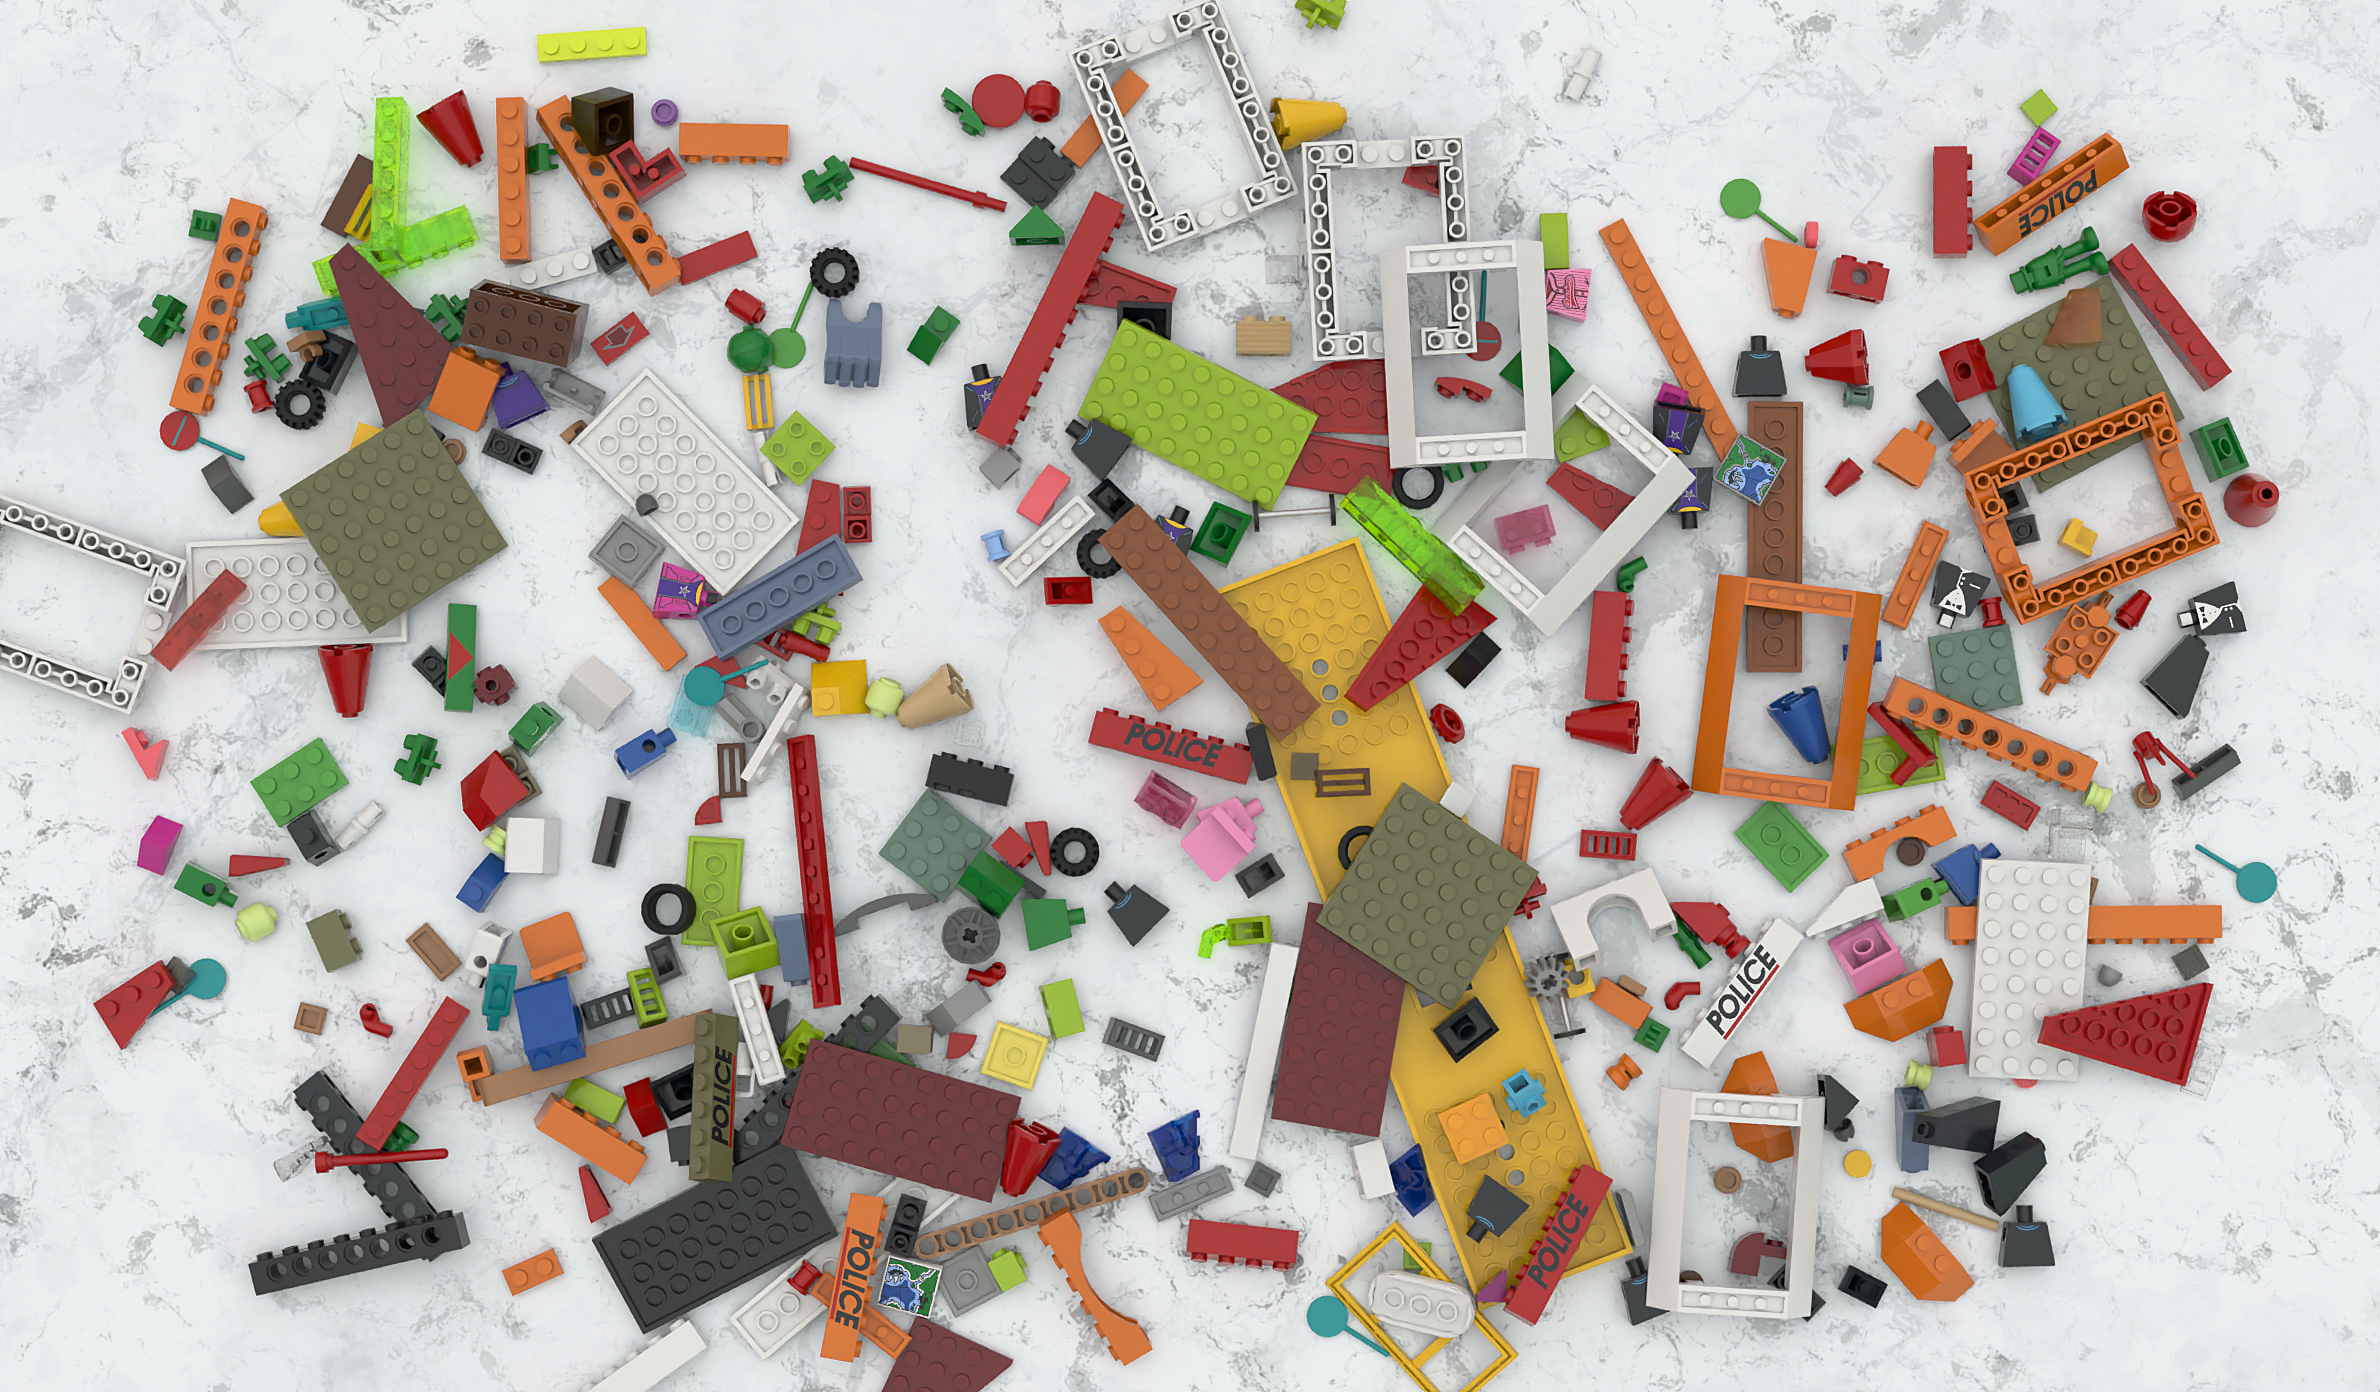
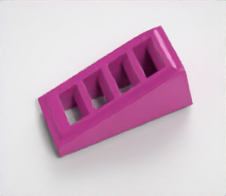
M2039 126L2008 170L2007 175L2023 186H2027L2040 174L2061 143V140ZM2039 139L2051 148L2049 150L2037 143L2036 140ZM2030 148L2034 149L2035 151L2043 155L2044 158L2038 156L2036 153L2031 151ZM2026 157L2027 159L2038 165L2037 168L2029 162H2027L2026 160H2024L2023 158Z

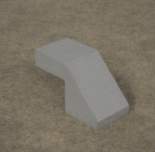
M975 979L925 1016L934 1026L940 1037H943L992 1000L978 980Z

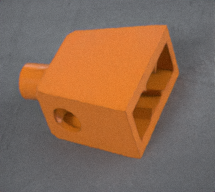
M1920 420L1913 432L1906 427L1902 428L1876 456L1872 463L1913 489H1918L1923 483L1937 448L1927 441L1934 427Z

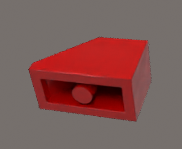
M1671 902L1669 904L1671 910L1679 916L1705 945H1709L1732 922L1728 918L1730 915L1729 911L1720 903L1715 905L1713 902Z

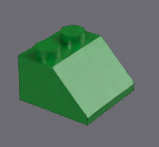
M981 850L969 864L957 882L955 889L1000 920L1026 881Z

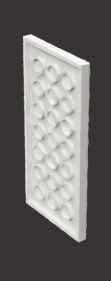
M648 368L627 386L570 443L635 510L636 499L640 495L648 494L656 499L659 508L643 516V518L703 575L723 597L801 521Z
M306 537L186 542L189 651L408 642V610L372 633H368Z
M1980 858L1967 1061L1968 1076L2078 1081L2079 1055L2037 1043L2044 1016L2083 1007L2092 864Z

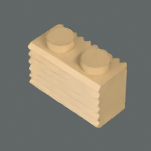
M1243 316L1242 321L1236 322V356L1288 357L1291 355V321H1285L1284 316H1270L1269 321H1258L1257 316Z

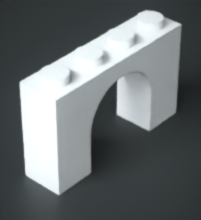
M1651 867L1645 870H1636L1627 877L1611 880L1604 886L1594 890H1585L1576 897L1560 900L1555 905L1550 906L1552 919L1576 972L1602 963L1599 948L1590 928L1594 918L1605 909L1619 906L1635 911L1642 918L1652 942L1678 933L1676 919Z

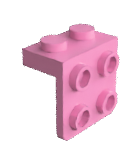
M1218 806L1181 841V847L1214 882L1219 881L1256 847L1253 843L1256 840L1254 835L1246 827L1241 830L1234 823L1238 818L1228 807L1222 809Z

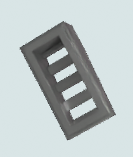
M1111 1017L1102 1043L1156 1062L1165 1036ZM1122 1026V1029L1116 1042L1114 1041L1116 1032L1118 1030V1027ZM1128 1030H1133L1128 1045H1124ZM1139 1033L1143 1034L1139 1048L1135 1049ZM1149 1037L1154 1038V1040L1152 1042L1149 1053H1146L1144 1051L1146 1049Z

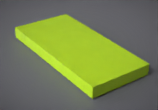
M1931 727L1927 728V730H1913L1919 739L1939 759L1931 767H1919L1903 786L1894 783L1890 778V774L1908 754L1890 735L1863 739L1856 796L1946 780L1938 735H1936L1937 730ZM1830 745L1831 752L1829 754L1831 765L1833 760L1834 745Z
M689 836L685 888L694 897L696 916L693 924L682 933V945L715 947L708 921L739 912L744 839Z

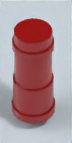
M788 630L785 635L781 634L779 637L782 649L808 656L816 661L825 663L830 654V647L806 639V637L795 634L792 631Z

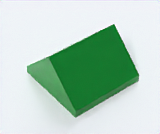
M1037 205L1009 232L1011 246L1065 245L1064 231Z
M1548 343L1552 397L1575 370L1558 349ZM1520 350L1498 375L1524 398Z
M2229 417L2189 433L2210 483L2249 467Z
M1214 501L1189 549L1227 568L1252 520V516Z

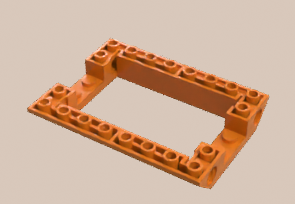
M2164 391L1963 473L1966 501L2002 596L2020 625H2024L2220 543L2202 492L2194 491L2177 444L2183 441ZM2140 431L2176 527L2033 586L2031 580L2034 579L2028 564L2021 563L2004 515L2009 513L2003 498L1999 497L1996 488L2004 487Z
M1719 574L1691 790L1854 811L1882 601L1881 594ZM1744 604L1851 618L1830 781L1723 767Z

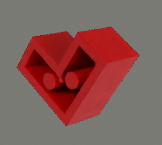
M632 140L609 153V156L641 204L687 176L669 147L647 162Z

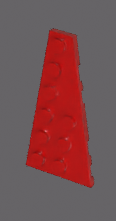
M1432 570L1343 697L1366 713L1493 624L1498 618Z

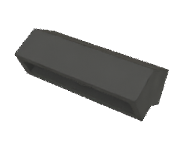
M2227 743L2189 768L2196 775L2195 779H2191L2184 772L2172 779V788L2180 800L2188 799L2239 765L2241 761L2237 752Z
M607 796L591 863L615 868L630 808V801Z

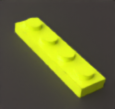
M645 27L537 35L539 63L648 56Z

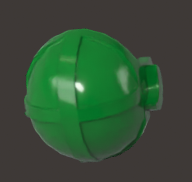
M753 325L745 326L742 332L736 333L730 338L727 346V359L741 372L751 373L757 371L758 375L765 373L772 366L773 341L761 328H754Z

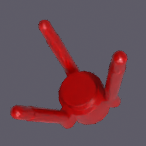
M2150 731L2140 733L2132 741L2136 749L2133 755L2139 763L2151 795H2155V789L2143 758L2147 760L2156 758L2162 766H2165L2166 762L2160 755V751L2191 779L2196 778V775L2168 750L2159 738L2155 739Z

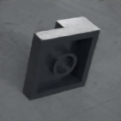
M1035 136L1018 154V158L1000 176V179L1032 208L1037 205L1044 211L1076 176V171L1073 169L1076 165L1066 155L1060 158L1053 151L1056 147L1046 137L1040 140Z

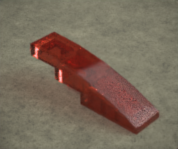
M225 569L170 628L150 652V655L171 672L208 635L209 630L227 613L228 607L246 590L247 585L228 569Z

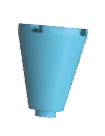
M2022 364L2010 370L2011 374L2008 375L2007 380L2015 436L2019 443H2024L2023 438H2028L2030 442L2044 439L2059 432L2058 426L2064 423L2065 427L2069 424L2067 415L2033 367H2026L2025 364Z

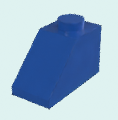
M490 852L470 875L456 898L476 912L483 913L510 874V872H504L505 861Z

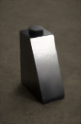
M2184 635L2140 681L2178 720L2184 719L2189 714L2209 656V652L2205 649L2206 643L2197 635Z
M2025 1131L1973 1162L1983 1203L2000 1217L2008 1211L2047 1164L2044 1153L2046 1148L2039 1138H2035Z

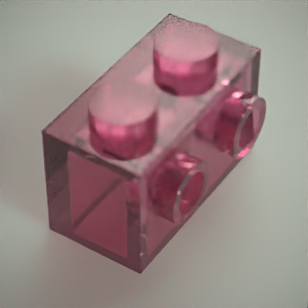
M1548 504L1493 520L1502 552L1509 551L1510 555L1525 551L1524 546L1535 543L1536 548L1551 544V538L1556 536Z
M1151 770L1139 788L1134 802L1138 803L1144 810L1160 817L1168 825L1180 830L1193 811L1198 798Z

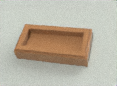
M428 923L423 924L405 940L441 982L463 964Z

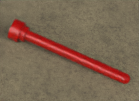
M445 1148L334 1156L333 1153H328V1151L315 1152V1170L317 1174L329 1173V1170H334L335 1167L446 1159L449 1152Z

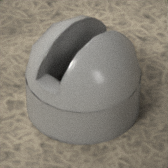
M2104 964L2099 971L2100 982L2108 987L2118 984L2123 975Z

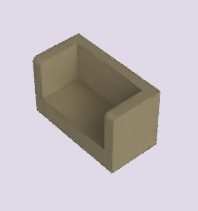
M899 1024L896 1052L926 1055L932 1053L934 1026Z

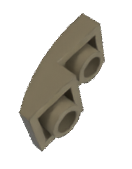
M514 744L499 752L530 791L518 803L519 807L543 793Z

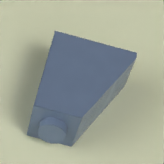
M804 913L774 916L784 982L791 981V987L807 985V979L811 978Z
M1918 1087L1895 1088L1896 1158L1900 1170L1908 1173L1928 1171L1929 1145L1912 1142L1916 1114L1930 1110L1925 1094Z

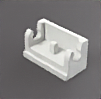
M1381 1139L1370 1140L1347 1147L1361 1200H1368L1395 1192Z

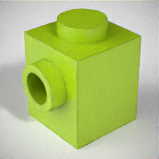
M1004 1247L990 1255L992 1260L988 1261L987 1264L1002 1292L1028 1279L1023 1269L1027 1267V1264L1020 1252L1015 1254L1013 1249L1006 1251Z

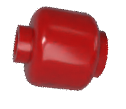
M1045 80L1038 81L1027 88L1025 112L1033 121L1047 123L1058 116L1061 93L1058 88Z

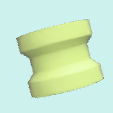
M2091 781L2083 795L2081 805L2084 807H2094L2096 812L2103 814L2110 802L2113 789L2109 787L2102 788L2097 782Z
M493 824L490 835L485 837L482 843L505 856L506 830Z
M1910 1059L1905 1071L1903 1085L1908 1087L1912 1085L1918 1086L1919 1090L1926 1091L1932 1076L1933 1066L1929 1064L1919 1065L1917 1061Z

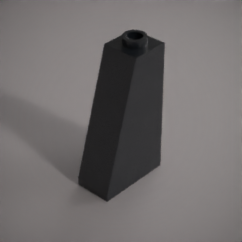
M1975 1096L1918 1113L1915 1118L1912 1142L1988 1154L1993 1151L2001 1101Z

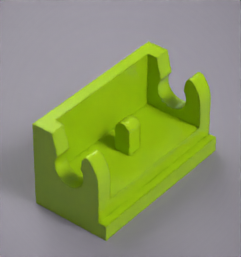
M1072 978L1039 986L1052 1039L1084 1032L1085 1027Z

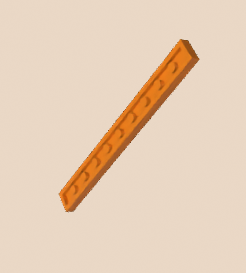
M1622 218L1599 230L1598 233L1681 389L1689 391L1687 400L1690 406L1705 408L1702 428L1722 463L1738 433L1627 224Z

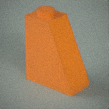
M1765 237L1760 247L1771 309L1778 312V316L1782 318L1793 319L1794 316L1799 317L1802 314L1818 251Z

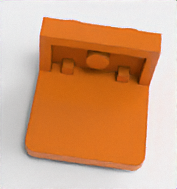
M1991 418L1984 422L1979 419L1968 430L1971 435L1965 441L1960 438L1949 449L1952 454L1946 460L1963 476L1964 472L2016 451L1994 430L1997 424Z
M563 912L526 926L519 932L533 969L529 971L533 981L541 980L542 983L556 979V974L565 970L567 974H571L583 969L582 964L588 962L572 915L569 912Z

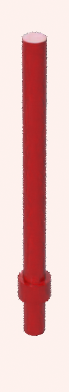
M852 157L850 160V168L973 203L972 206L983 209L987 207L1005 212L1007 202L988 197L987 193L976 191L974 193Z

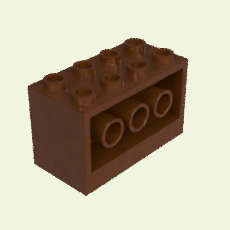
M484 279L470 289L460 342L567 368L580 356L590 304Z

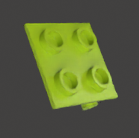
M796 410L759 450L794 483L800 486L836 446Z

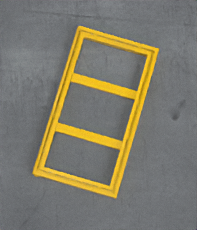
M1395 1220L1332 1277L1327 1278L1325 1284L1424 1392H1440L1419 1368L1453 1338L1438 1337L1411 1360L1378 1324L1380 1320L1375 1316V1313L1370 1315L1342 1285L1349 1276L1394 1237L1423 1268L1417 1275L1454 1283L1405 1228ZM1477 1307L1473 1323L1496 1347L1501 1355L1459 1392L1479 1391L1519 1355L1516 1349Z

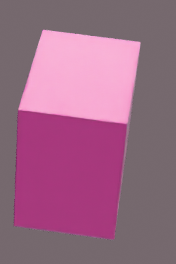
M157 815L140 841L137 866L163 876L183 825Z

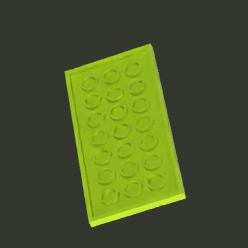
M1126 318L1122 320L1077 416L1089 422L1096 419L1132 438L1133 441L1131 443L1251 503L1252 500H1257L1258 506L1267 511H1272L1319 416Z

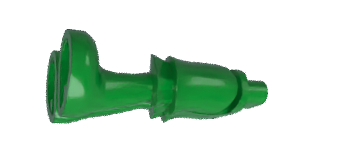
M2091 226L2084 228L2080 239L2065 248H2062L2059 244L2054 250L2051 248L2046 253L2029 261L2025 267H2019V271L2010 274L2009 277L2016 294L2018 295L2025 291L2031 293L2033 289L2036 291L2059 287V284L2065 283V279L2087 271H2093L2098 275L2108 274L2109 266L2101 251H2097L2079 261L2064 266V261L2099 248V241Z

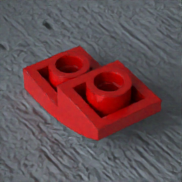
M1438 377L1434 383V386L1438 388L1437 392L1448 399H1451L1452 396L1458 398L1463 389L1467 392L1465 396L1477 403H1480L1481 400L1486 402L1493 391L1479 383L1455 377Z
M844 486L843 517L845 543L872 542L871 486Z

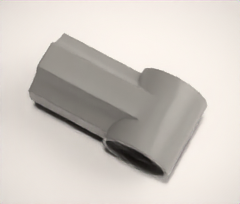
M732 693L718 704L715 710L742 739L753 744L759 743L766 733L764 724ZM755 723L759 728L758 734L755 737L749 738L746 735V728L748 725Z

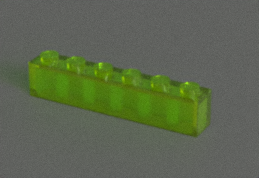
M403 97L376 98L370 252L377 262L405 261L410 107Z
M462 205L353 248L387 279L399 274L398 270L405 267L414 269L424 264L423 261L432 257L434 260L444 258L449 255L448 251L459 247V250L470 248L475 245L474 241L480 238L469 209ZM335 254L312 262L322 292L328 297L332 296V298L340 296L329 265V260Z
M1368 475L1339 504L1341 508L1457 617L1486 587L1477 574L1470 572L1464 567L1458 556L1448 552L1435 535H1430L1416 517L1410 516L1397 499L1390 497L1383 490L1381 484L1375 479H1371Z

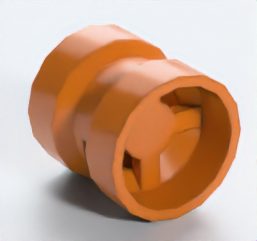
M1626 1053L1619 1058L1615 1066H1610L1605 1071L1622 1091L1629 1087V1082L1633 1078H1638L1643 1074L1642 1070Z

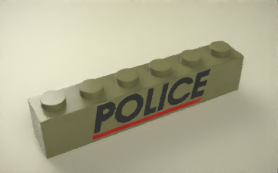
M718 1013L696 1015L689 1180L705 1183L732 1182L739 1017Z

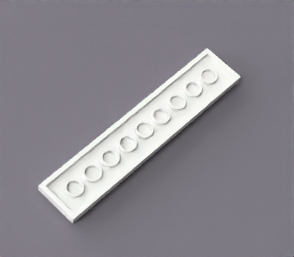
M899 1177L875 1196L884 1198L883 1204L888 1205L885 1221L880 1220L878 1231L883 1232L880 1248H874L873 1259H878L877 1266L890 1254L889 1251L884 1250L902 1193L928 1201L919 1230L961 1195ZM845 1222L836 1228L839 1233L838 1236L807 1252L729 1318L763 1361L827 1308V1306L809 1293L819 1277L810 1285L806 1296L795 1290L787 1282V1279L794 1277L802 1267L801 1262L804 1259L813 1264L822 1273L826 1270L835 1277Z

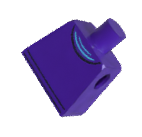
M508 361L501 363L500 366L507 370L505 375L500 378L492 402L499 427L503 431L551 410L524 370L514 374Z

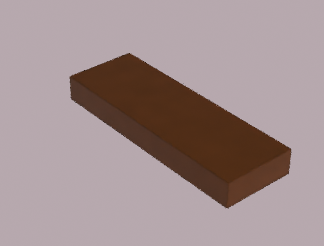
M358 154L327 211L321 226L346 239L348 233L344 232L347 223L369 183L375 185L384 167Z

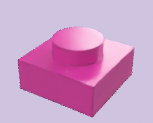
M1663 381L1655 400L1684 405L1689 391Z

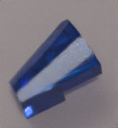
M1198 1109L1147 1132L1168 1182H1178L1200 1170V1157L1198 1155L1200 1136H1197V1118H1200V1112Z
M1064 1126L1057 1138L1062 1139L1059 1147L1038 1177L1061 1191L1070 1186L1075 1179L1088 1175L1090 1173L1089 1170L1102 1162L1105 1164L1109 1162L1111 1157L1076 1132Z
M1417 1143L1389 1165L1393 1185L1398 1193L1396 1197L1413 1218L1435 1200L1422 1148Z

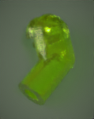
M1215 924L1203 931L1197 956L1211 959L1213 945L1222 940H1227L1230 936V929L1224 924Z

